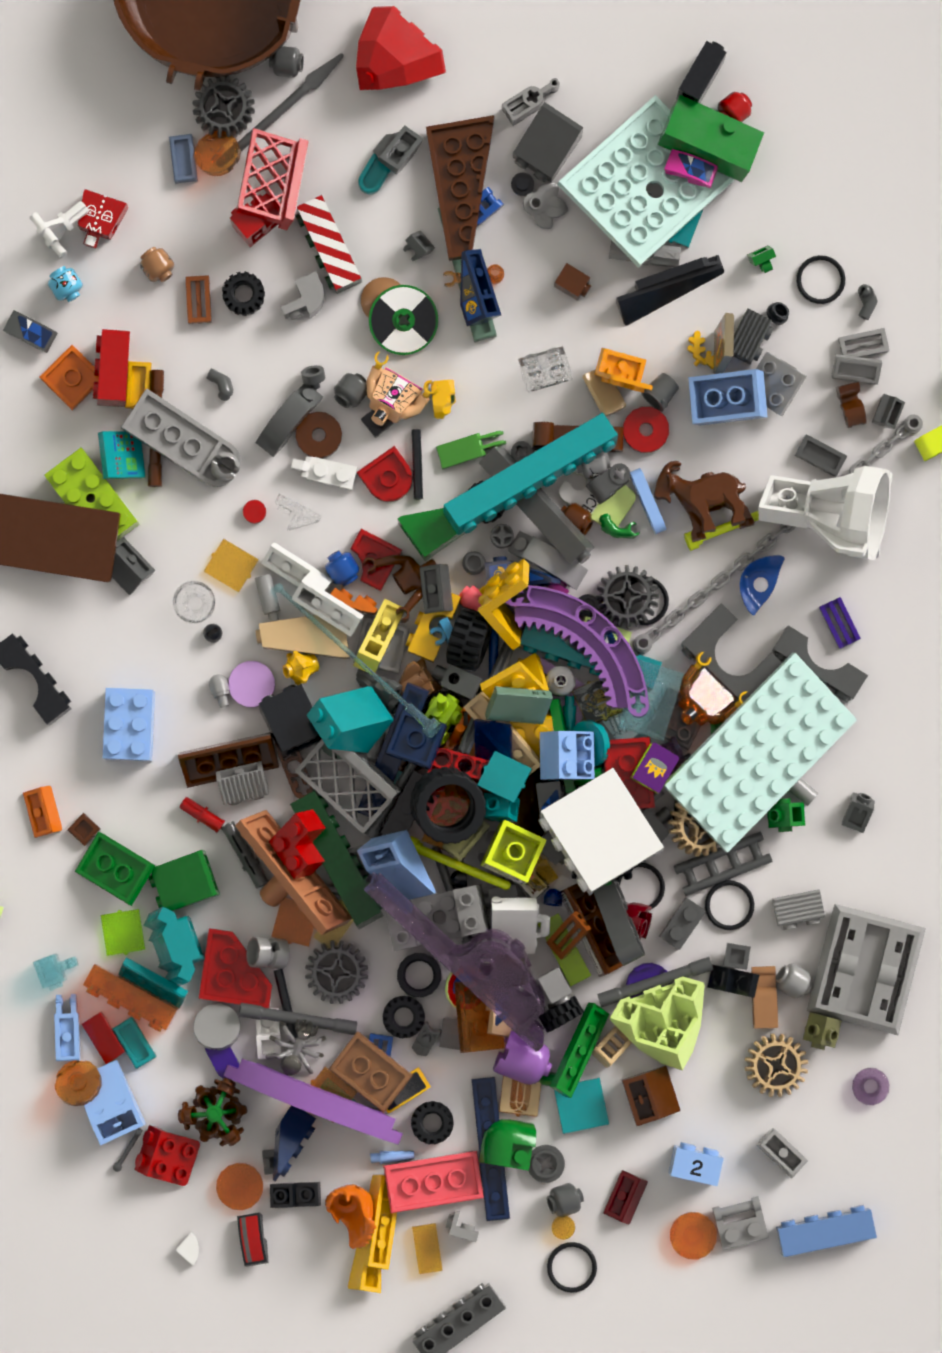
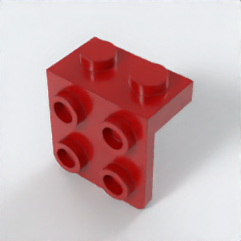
M149 1125L143 1135V1145L136 1157L134 1170L147 1177L185 1186L189 1181L200 1142Z

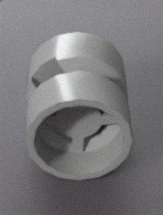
M252 937L247 946L246 956L248 965L256 968L284 969L289 960V945L286 939Z

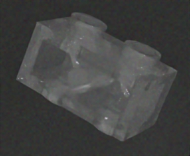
M563 346L536 354H529L518 359L522 378L528 393L573 380L569 361Z

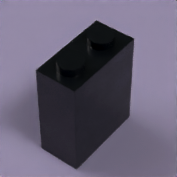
M714 41L712 43L705 42L679 87L677 98L679 95L701 103L724 63L727 52L724 51L722 45Z
M295 684L284 688L282 693L275 696L270 694L259 703V710L283 758L321 741L322 738L307 717V714L312 709V704L302 684L297 686Z

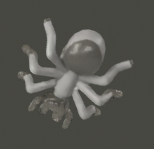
M306 1019L301 1022L299 1028L300 1020H296L294 1026L298 1035L296 1039L283 1021L280 1022V1026L290 1041L285 1043L272 1035L269 1037L270 1040L276 1042L279 1046L285 1047V1052L281 1054H268L266 1059H282L281 1069L286 1075L297 1074L301 1070V1061L309 1074H312L313 1070L308 1064L305 1054L313 1058H322L324 1056L323 1053H313L304 1048L318 1046L322 1041L326 1040V1036H322L314 1042H305V1040L315 1036L319 1029V1026H316L313 1033H311L313 1030L312 1022L309 1021L308 1025L305 1026Z

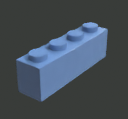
M864 1205L851 1207V1212L842 1213L841 1210L827 1212V1217L818 1218V1215L804 1217L805 1221L795 1223V1219L781 1222V1226L776 1227L782 1256L788 1257L877 1238L871 1209L865 1208Z

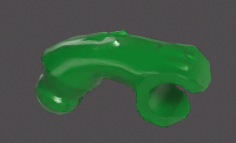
M608 513L601 515L599 518L601 530L612 537L634 539L640 534V532L633 533L631 531V527L637 525L636 522L629 523L625 528H618Z

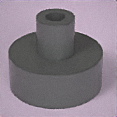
M319 365L309 366L301 371L303 383L311 385L315 390L320 388V383L326 378L324 368Z

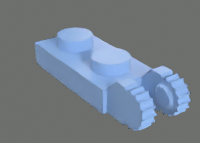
M71 994L70 996L71 1013H62L63 998L62 995H56V1014H54L56 1061L80 1060L77 994Z

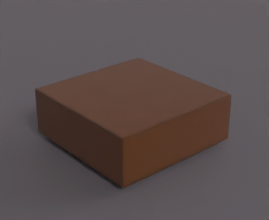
M85 813L68 829L84 846L101 830Z

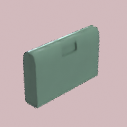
M495 686L486 709V720L543 724L553 700L552 693L545 690Z

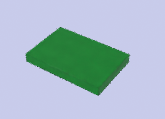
M98 831L75 872L132 906L156 865Z

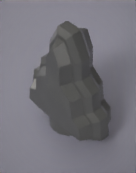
M358 669L356 680L360 687H372L388 712L391 714L396 713L401 700L400 695L403 686L392 679L378 676L376 673L372 675Z

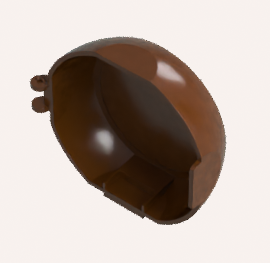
M113 0L122 24L135 43L154 60L169 67L166 83L172 84L177 72L196 76L194 90L199 91L205 77H224L239 74L258 66L273 56L287 42L291 32H298L297 14L301 0Z

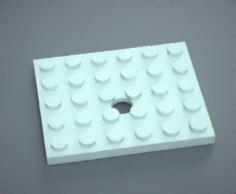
M656 95L557 184L638 268L735 180L716 172L711 188L691 184L687 178L665 173L664 168L671 151L657 144L671 110ZM649 183L660 184L663 188V195L659 198L650 197L647 194L646 186Z

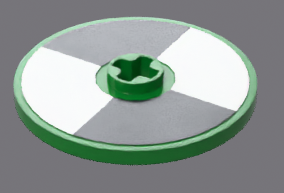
M396 285L381 292L372 303L369 311V328L373 338L383 349L398 355H409L424 349L432 341L438 327V312L433 300L421 289L410 285ZM400 314L403 316L408 314V325L398 324L400 321L398 316Z

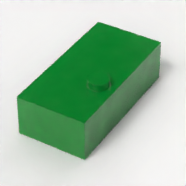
M679 95L672 106L657 145L670 151L672 149L682 151L709 161L718 166L717 172L742 182L750 172L764 132Z

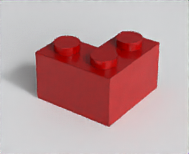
M267 193L263 196L261 194L258 195L262 203L270 199ZM254 200L250 202L251 206L248 203L245 204V206L251 208L257 206ZM274 203L265 206L269 213L278 215V209ZM236 208L231 212L232 216L229 217L232 227L249 247H252L278 225V223L238 212Z
M314 810L295 813L269 840L270 845L293 879L312 875L325 862L312 843L326 828Z

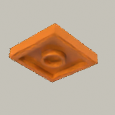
M73 345L39 377L72 411L93 391L94 382L99 381V376H94L95 367Z

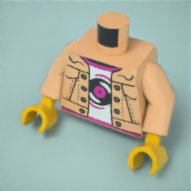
M380 351L377 352L374 357L376 364L372 366L366 381L367 397L371 400L369 407L375 411L371 417L372 421L382 426L387 419L398 423L401 419H409L420 414L429 402V396L438 393L439 386L437 385L430 392L428 386L432 380L426 381L423 388L386 366L382 369V366L388 362L389 356L387 354L385 362L381 363L377 359Z

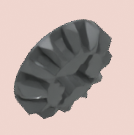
M551 1145L536 1147L532 1150L529 1167L530 1175L535 1180L543 1183L557 1180L562 1175L565 1167L562 1153ZM551 1154L550 1163L555 1169L547 1167L540 1173L542 1164L537 1158L545 1160Z

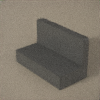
M123 537L116 544L112 578L131 595L156 570Z

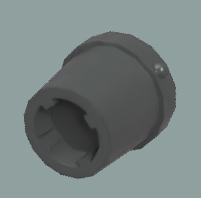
M665 373L659 375L649 384L653 386L652 390L645 389L644 393L641 392L644 399L652 407L662 412L679 389L678 384Z

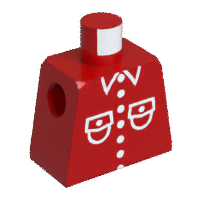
M84 189L82 202L86 205L89 212L79 219L78 227L80 230L87 232L83 244L96 249L100 237L108 240L112 239L128 210V206L125 202Z

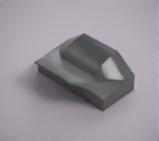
M404 125L399 132L386 134L373 152L377 155L378 161L397 175L416 153L423 138Z

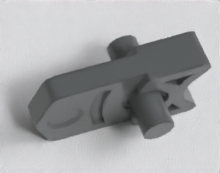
M426 1021L412 1045L414 1052L417 1055L427 1056L442 1030L432 1029L428 1021Z

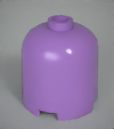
M511 1030L509 1037H505L503 1041L506 1043L504 1053L498 1052L493 1071L524 1084H536L543 1075L547 1077L551 1070L552 1063H549L550 1051L542 1042L517 1030Z

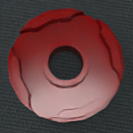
M639 407L633 410L626 417L623 424V435L626 443L633 450L640 453H651L659 450L666 443L669 435V423L666 416L653 407ZM642 424H649L653 429L652 434L643 436L639 431Z

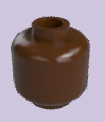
M572 503L568 507L564 505L561 508L566 517L585 536L593 525V520H591L592 514L577 503Z

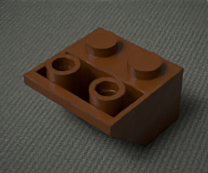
M666 1065L622 1079L636 1126L681 1111Z

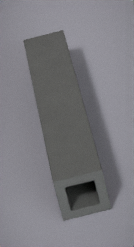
M493 447L479 464L492 477L517 461L504 447ZM541 488L528 499L522 498L517 501L516 505L570 564H583L590 558V552L594 546Z

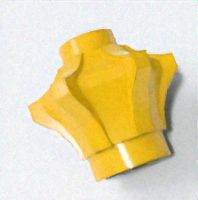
M293 651V654L288 653L286 655L287 663L282 668L286 678H291L294 680L295 685L307 683L308 678L319 671V663L314 654L303 655Z

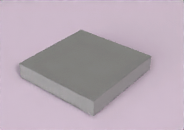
M364 617L353 663L374 619ZM398 625L378 669L399 674L410 628Z

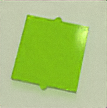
M139 909L123 912L118 910L117 913L101 915L107 956L121 953L128 955L129 952L146 950Z

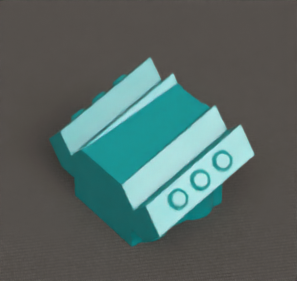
M161 907L148 914L143 926L153 930L148 941L153 943L160 962L158 968L168 972L165 979L181 986L190 982L195 972L193 964L203 961L204 954L191 918L184 916L177 919L175 912Z

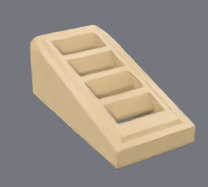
M614 1026L597 1043L592 1055L604 1067L608 1068L632 1042ZM615 1033L624 1041L623 1044L613 1036ZM610 1041L618 1050L615 1051L607 1042ZM601 1048H603L607 1053H609V1054L611 1055V1057H608V1056L601 1050Z

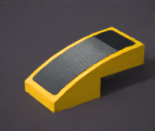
M419 1067L410 1072L413 1074L412 1078L387 1109L388 1114L431 1087Z

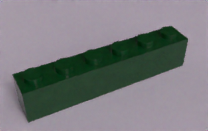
M314 790L291 803L290 805L294 813L314 810L326 827L312 843L325 860L323 866L358 929L383 917L381 909L385 907L378 895L373 897L370 891L373 885L367 875L362 877L359 871L362 865L356 855L351 857L348 851L351 845L345 835L340 837L337 831L340 825L334 815H328L326 808L329 805L321 795L318 796Z

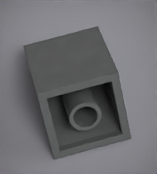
M544 102L513 152L515 164L526 170V168L534 171L533 175L540 181L545 182L547 180L552 183L581 140L583 127Z

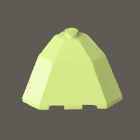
M683 976L674 979L675 983L661 987V985L645 990L643 995L630 999L629 996L621 999L610 1017L611 1022L639 1050L661 1064L683 1071L693 1053L701 1027L704 983Z

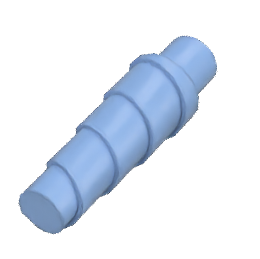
M380 1151V1153H370L371 1163L380 1162V1164L414 1159V1151Z

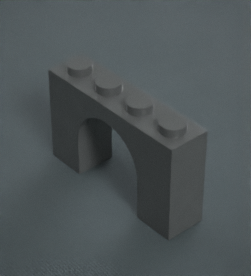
M721 603L681 643L683 647L681 651L690 660L696 659L698 653L704 652L700 657L702 663H705L711 657L710 664L702 666L700 670L706 676L711 674L717 680L715 685L720 690L722 689L724 693L728 691L734 697L732 701L735 704L740 694L747 691L741 697V700L744 702L782 662L771 652L749 674L735 676L722 670L716 661L715 647L719 638L738 619Z

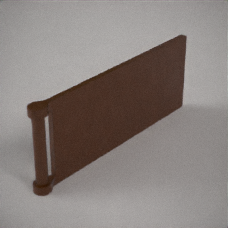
M0 494V565L111 582L121 514L119 512Z

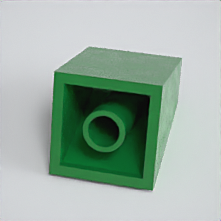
M443 508L404 515L397 519L399 526L424 561H427L465 534V532L460 535L456 533L443 514Z
M199 850L158 865L149 876L152 888L156 887L159 896L155 897L159 908L165 907L175 911L220 895L205 850Z

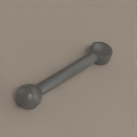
M138 1128L118 1163L113 1165L114 1171H121L122 1163L143 1131L141 1128Z

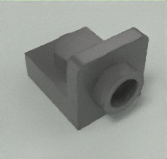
M853 792L851 802L842 820V825L864 833L873 813L875 801L867 794Z

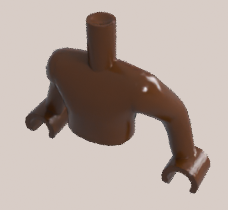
M390 555L376 560L371 557L365 558L363 566L368 563L374 565L367 571L368 574H373L376 568L387 565L402 566L397 572L392 574L395 582L404 595L415 591L405 606L399 607L396 610V615L401 612L407 614L400 621L401 623H406L409 620V612L423 598L420 567L436 565L434 559H431L420 566L411 556Z

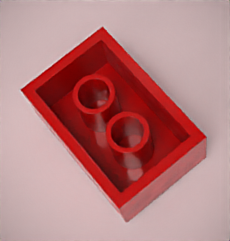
M102 329V335H97L96 353H100V359L95 358L94 376H99V381L94 382L93 399H97V405L125 407L130 331Z

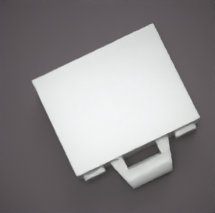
M497 896L492 898L490 953L505 954L524 951V954H535L538 938L546 937L550 933V917L546 914H539V904H537L536 898H500ZM537 922H541L540 929H537Z

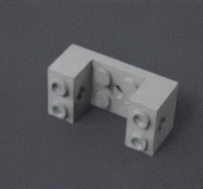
M481 884L384 905L394 951L491 931ZM438 910L446 914V920L443 924H438L434 920V914Z

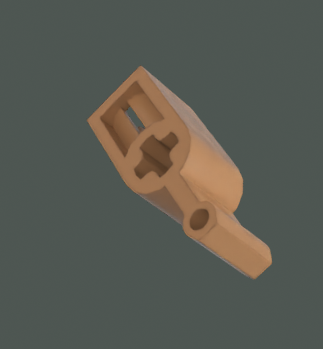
M775 966L751 967V973L759 975L755 998H752L753 1028H778Z

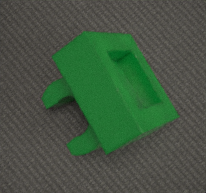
M767 245L747 254L750 263L754 266L759 265L762 272L767 273L773 270L770 259L775 258L776 255L772 247Z

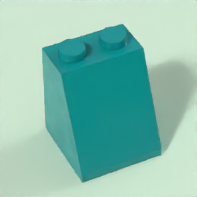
M370 686L320 698L307 714L308 719L328 749L368 753L394 720L374 689Z

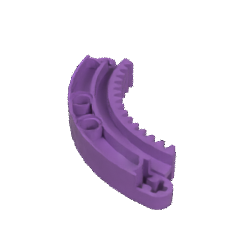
M528 585L525 588L529 603H523L524 597L517 598L514 603L511 599L505 602L508 606L515 608V623L520 630L523 629L524 624H527L528 630H531L536 625L538 632L545 627L546 634L554 630V636L558 637L562 633L563 641L570 638L571 646L578 643V652L585 650L583 655L585 658L591 657L589 660L590 665L597 664L594 668L595 672H602L598 677L600 681H605L602 684V688L608 690L604 695L605 698L610 699L606 702V707L613 710L628 708L629 713L637 718L647 714L649 711L647 687L637 657L621 632L603 614L572 595L547 587ZM590 611L593 617L590 621L583 622L579 618L580 613ZM611 632L615 633L618 637L617 641L613 644L606 643L604 640L605 635ZM629 693L633 695L645 693V697L640 696L641 704H645V708L641 709V713H636V709L631 708L632 705L636 704V697L633 696L630 699Z
M242 1058L239 1068L227 1065L223 1076L340 1125L398 1145L403 1133L392 1129L396 1119L384 1114L382 1111L322 1090L258 1062L254 1063Z

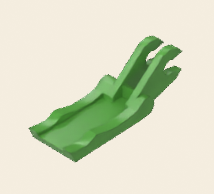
M500 430L480 436V433H476L436 446L442 470L486 456V449L507 444L506 440L486 445L482 443V440L503 435V431Z

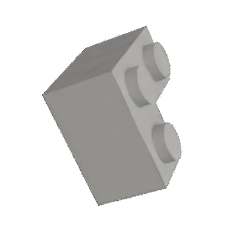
M559 967L516 989L530 1015L535 1013L536 1016L548 1011L547 1005L556 1002L557 1005L566 1002L570 999L568 995L572 993Z

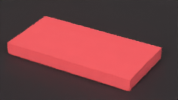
M477 1151L383 1166L390 1213L484 1198Z

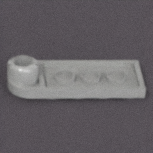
M147 388L121 427L122 430L209 486H224L236 476L218 467V463L234 473L239 472L240 455L231 443Z

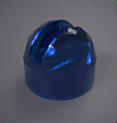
M557 889L548 890L544 895L543 904L555 907L562 906L563 898L560 891Z

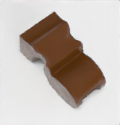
M859 382L835 387L847 428H852V426L858 424H866L864 405L857 396L860 392Z

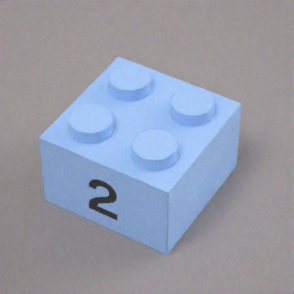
M680 1142V1146L674 1145L668 1172L670 1176L718 1186L724 1158L719 1155L717 1150L704 1147L703 1151L695 1150L696 1146Z

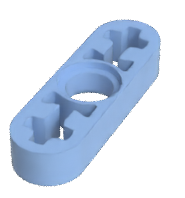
M641 468L631 471L630 478L655 535L665 531V523Z

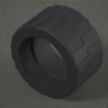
M435 768L429 773H425L416 782L411 793L410 807L413 818L424 834L436 842L456 844L463 840L466 841L482 826L484 815H486V801L482 790L467 773L459 771L457 768ZM444 785H458L466 791L470 802L467 813L459 822L453 825L439 826L433 823L426 811L429 797L436 789Z

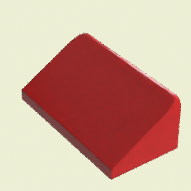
M102 1012L82 1023L83 1028L105 1064L125 1053L124 1048Z

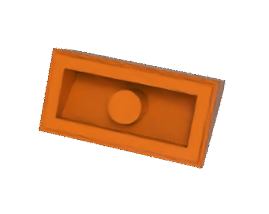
M49 785L23 792L34 837L37 838L62 831L52 787Z

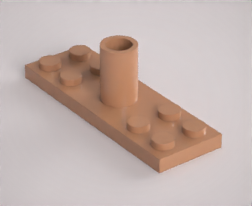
M267 810L241 819L235 825L241 836L253 848L255 854L261 858L274 875L260 890V896L266 904L276 907L289 894L298 905L300 911L307 916L313 927L321 935L347 924L352 919L351 915L316 871L310 876L293 879L269 843V840L281 827Z

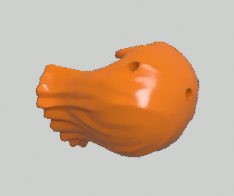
M355 1184L341 1186L331 1191L325 1199V1206L336 1223H339L340 1219L347 1227L350 1248L360 1249L366 1247V1244H369V1240L372 1239L371 1234L377 1228L375 1221L372 1220L373 1202L370 1193Z

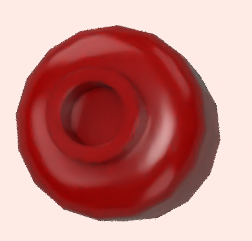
M732 92L718 103V112L743 122L751 115L752 102L746 94Z

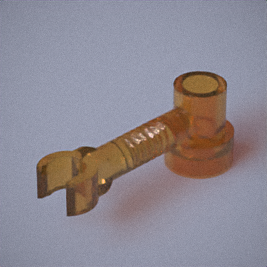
M493 264L487 268L492 284H499L503 281L504 270L501 266ZM493 270L499 271V274L497 276H494L491 274V272ZM452 271L443 273V276L450 275L454 279L451 283H445V287H453L461 282V273H454Z

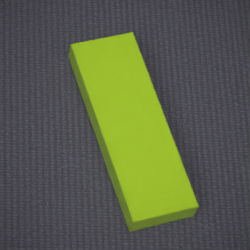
M559 913L550 917V933L545 937L546 941L563 924ZM567 929L557 939V941L555 942L556 945H558L560 941L568 934ZM572 938L561 949L562 952L571 943ZM577 947L562 960L551 949L570 987L591 976Z

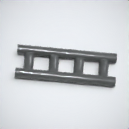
M761 831L740 839L728 853L720 847L717 848V852L710 851L708 856L702 854L699 857H694L674 865L676 874L684 872L688 882V886L682 887L685 896L773 862L770 853L762 855L758 842L764 840ZM749 846L754 859L741 864L736 851ZM727 855L732 868L719 873L714 860ZM706 864L710 877L697 882L692 868Z

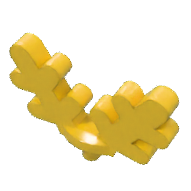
M697 330L694 332V337H689L688 339L693 346L689 345L687 351L693 354L692 357L696 360L693 364L696 367L701 363L714 369V355L711 356V351L706 352L705 358L700 356L706 350L704 346L700 347L705 342V338H700L701 333Z

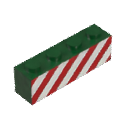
M320 195L297 206L298 214H295L299 226H305L308 232L305 238L309 247H315L318 253L314 257L319 268H325L328 274L324 278L329 289L334 288L338 294L362 283L361 276L323 196Z

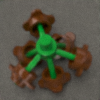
M223 1078L222 1081L214 1080L217 1087L205 1088L202 1085L196 1087V1097L193 1100L194 1106H188V1102H183L182 1109L178 1111V1120L180 1123H183L184 1129L189 1130L190 1125H195V1129L200 1133L199 1139L202 1142H208L211 1138H221L222 1141L219 1143L221 1147L226 1144L233 1146L241 1139L240 1134L243 1133L244 1129L243 1127L237 1129L235 1125L239 1124L241 1117L247 1114V1107L239 1102L238 1097L233 1096L234 1093L240 1094L241 1092L235 1087L236 1083L231 1079ZM219 1094L220 1097H219V1099H218V1101H217V1103H216V1096H215V1095ZM224 1098H229L230 1102H227L222 1110L221 1104ZM196 1107H201L207 1110L206 1112H197ZM224 1115L227 1120L231 1121L232 1125L226 1126L221 1119ZM199 1117H207L202 1121H197Z

